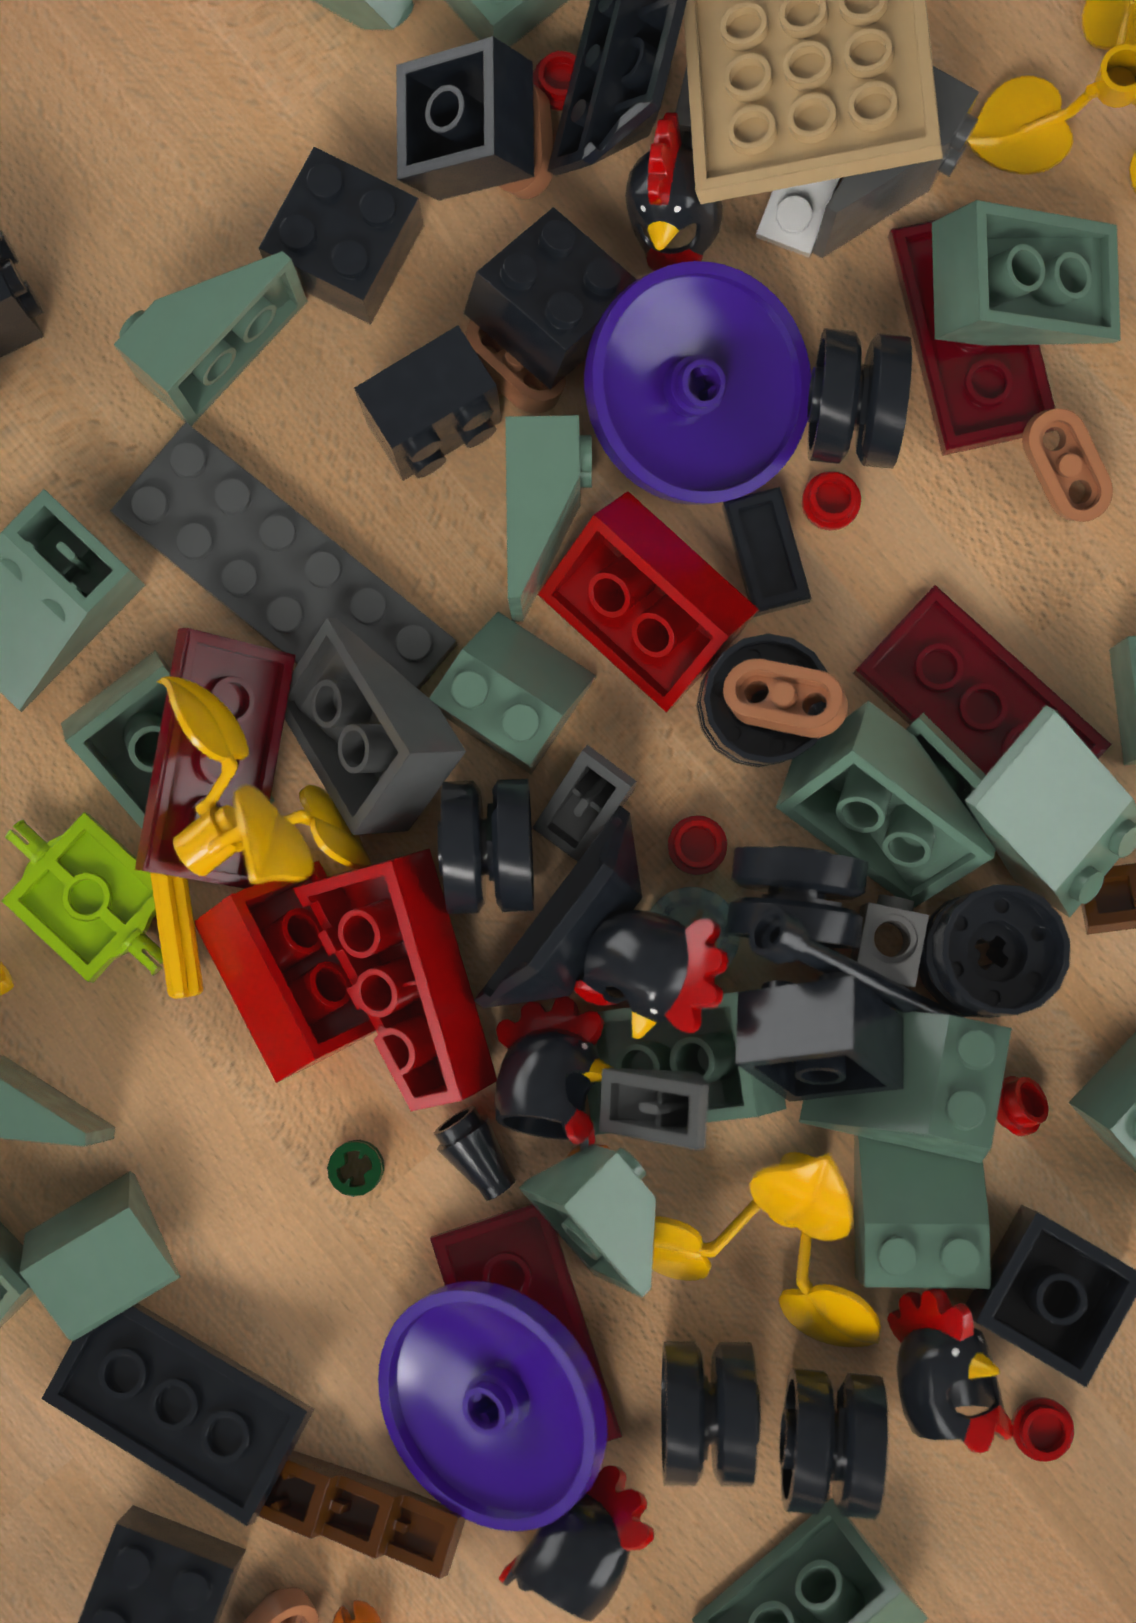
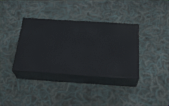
M780 487L723 502L722 509L748 600L759 609L754 617L809 603L812 597Z

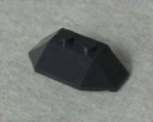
M590 0L547 169L548 172L558 176L590 166L650 136L661 108L687 0Z
M619 806L474 999L477 1004L483 1008H492L568 997L572 994L576 981L584 978L586 952L591 937L601 922L613 912L622 909L635 910L642 900L629 811Z

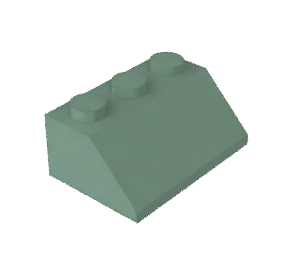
M831 1498L825 1503L819 1514L810 1516L691 1620L693 1623H924L929 1618L851 1519L840 1514L834 1499Z

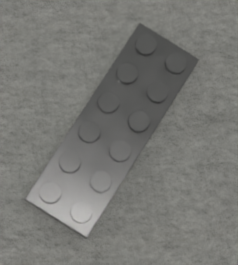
M187 422L184 423L110 510L115 517L277 649L296 655V664L299 663L327 618H337L419 690L458 645L452 636Z

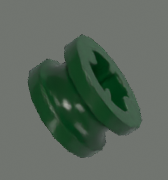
M363 1140L348 1141L336 1148L330 1156L327 1166L328 1178L333 1187L340 1193L352 1197L362 1196L373 1190L381 1181L385 1169L384 1159L379 1149L370 1142ZM359 1151V1159L367 1155L372 1163V1168L364 1173V1184H352L353 1176L346 1181L341 1174L340 1167L348 1163L347 1152Z

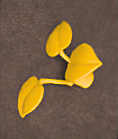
M1086 0L1082 13V29L1085 38L1095 48L1110 49L1103 57L1094 83L1089 84L1085 91L1070 106L1062 110V100L1058 89L1045 79L1036 76H1020L1003 83L987 99L978 116V123L967 141L973 152L989 165L1009 173H1042L1058 165L1069 154L1073 145V135L1065 120L1074 117L1092 99L1098 97L1103 104L1113 108L1125 107L1131 103L1136 107V0ZM1136 152L1129 166L1131 186L1135 193Z
M165 676L157 681L166 687L172 709L189 740L202 753L215 761L221 762L222 765L221 774L209 794L195 806L200 817L173 839L174 849L188 869L199 876H206L234 853L241 852L244 849L250 883L269 880H303L313 872V861L302 835L294 824L310 826L312 836L319 848L338 863L356 869L371 864V860L362 845L360 835H352L328 792L316 785H307L299 792V799L304 810H297L284 817L279 815L278 810L273 807L263 793L250 785H243L235 791V808L230 805H224L221 809L218 808L216 803L238 769L236 759L243 760L249 755V748L243 730L227 706L202 686L173 676Z
M789 1152L782 1157L779 1165L767 1167L756 1172L750 1182V1192L753 1200L714 1241L703 1243L700 1233L694 1227L672 1218L655 1216L652 1269L666 1277L684 1281H696L707 1277L712 1267L707 1257L716 1256L760 1208L774 1222L784 1227L800 1229L801 1236L796 1285L799 1289H785L781 1292L778 1300L784 1316L799 1331L827 1344L840 1347H865L879 1343L880 1320L872 1307L856 1293L835 1285L819 1284L813 1286L809 1279L812 1237L820 1240L841 1239L849 1233L853 1223L850 1198L830 1154L814 1158L804 1153Z

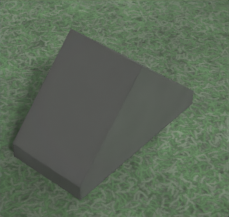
M587 745L581 751L532 828L578 862L619 806L623 807L632 795L637 781Z
M622 1068L602 1069L599 1131L694 1150L705 1149L709 1084L698 1072Z

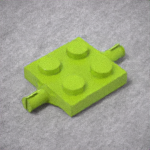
M85 812L63 835L48 842L28 826L25 820H20L13 825L18 832L9 830L5 838L30 859V862L26 866L22 879L1 902L87 982H95L116 958L128 952L144 965L152 975L157 974L163 968L150 956L152 955L160 964H163L161 948L146 935L152 919L156 916L150 872L135 870L137 858L91 815Z

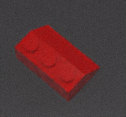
M629 491L593 515L537 594L666 713L712 666L716 659L726 651L759 611L754 604Z
M319 860L313 862V872L303 880H269L230 894L194 921L195 927L276 1083L323 1061L377 1032L368 1014L363 1009L357 1010L346 989L351 987L352 984L336 954L328 956L317 934L323 931L312 908L310 905L302 907L293 890L295 887L328 877Z

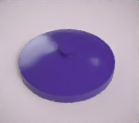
M704 261L681 262L663 267L643 276L624 289L610 303L601 316L589 343L584 371V392L590 422L596 437L607 456L623 475L646 492L661 499L687 505H706L726 502L745 496L765 485L786 465L795 452L807 424L811 369L805 343L794 319L783 303L764 284L752 276L724 264Z
M465 1281L448 1284L432 1291L410 1306L394 1323L386 1337L379 1362L378 1388L381 1410L387 1430L398 1454L412 1475L429 1494L464 1519L484 1527L503 1531H526L548 1525L563 1516L585 1495L597 1478L606 1451L607 1417L600 1385L587 1356L578 1342L555 1316L534 1300L513 1289L488 1282Z

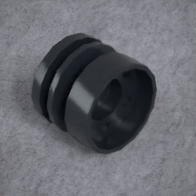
M763 634L742 639L716 659L700 683L696 709L701 731L714 750L737 764L759 768L783 763L794 759L815 745L819 739L743 723L733 714L724 699L723 687L726 677L735 666L746 660L764 659L827 672L815 652L793 638L774 634ZM766 690L758 691L754 695L758 696ZM817 702L813 704L808 711V715L815 716L821 714L825 710L827 703Z
M995 884L945 901L929 916L919 972L925 988L938 1003L963 1017L993 1018L1019 1015L1041 1007L1060 989L1070 967V938L1061 915L1043 896L1022 886ZM987 943L990 947L986 952V956L992 963L980 966L977 962L980 959L981 953L975 948V945Z

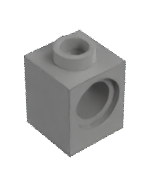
M879 895L877 904L869 902L860 906L859 915L863 917L860 948L852 949L850 959L907 988L915 987L929 915L913 912L915 902L912 900ZM882 923H890L896 926L902 934V948L894 957L883 955L875 946L874 934Z

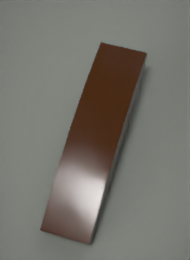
M292 1451L258 1515L309 1539L323 1536L374 1559L386 1555L439 1579L449 1574L466 1520L439 1502L297 1451Z

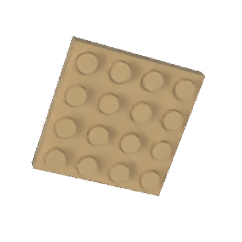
M687 0L683 16L695 192L700 204L943 159L926 0Z

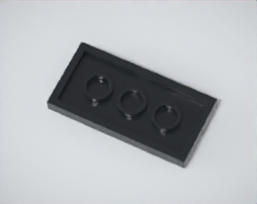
M139 1303L72 1341L41 1398L245 1526L255 1523L314 1411V1408Z

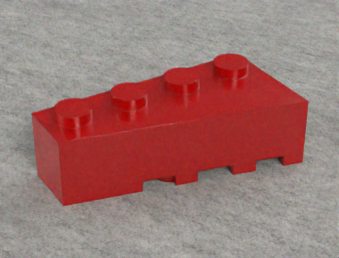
M430 848L371 864L360 869L332 875L293 888L302 907L310 905L323 931L317 935L328 956L336 954L352 986L346 990L356 1009H363L376 1029L378 1035L373 1041L410 1111L463 1101L497 1081L450 916L447 914L445 899Z

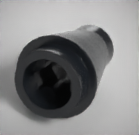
M470 1106L453 1115L435 1130L434 1135L440 1143L437 1150L481 1192L486 1201L498 1197L515 1183L516 1179L509 1170L488 1115L480 1116L476 1108Z

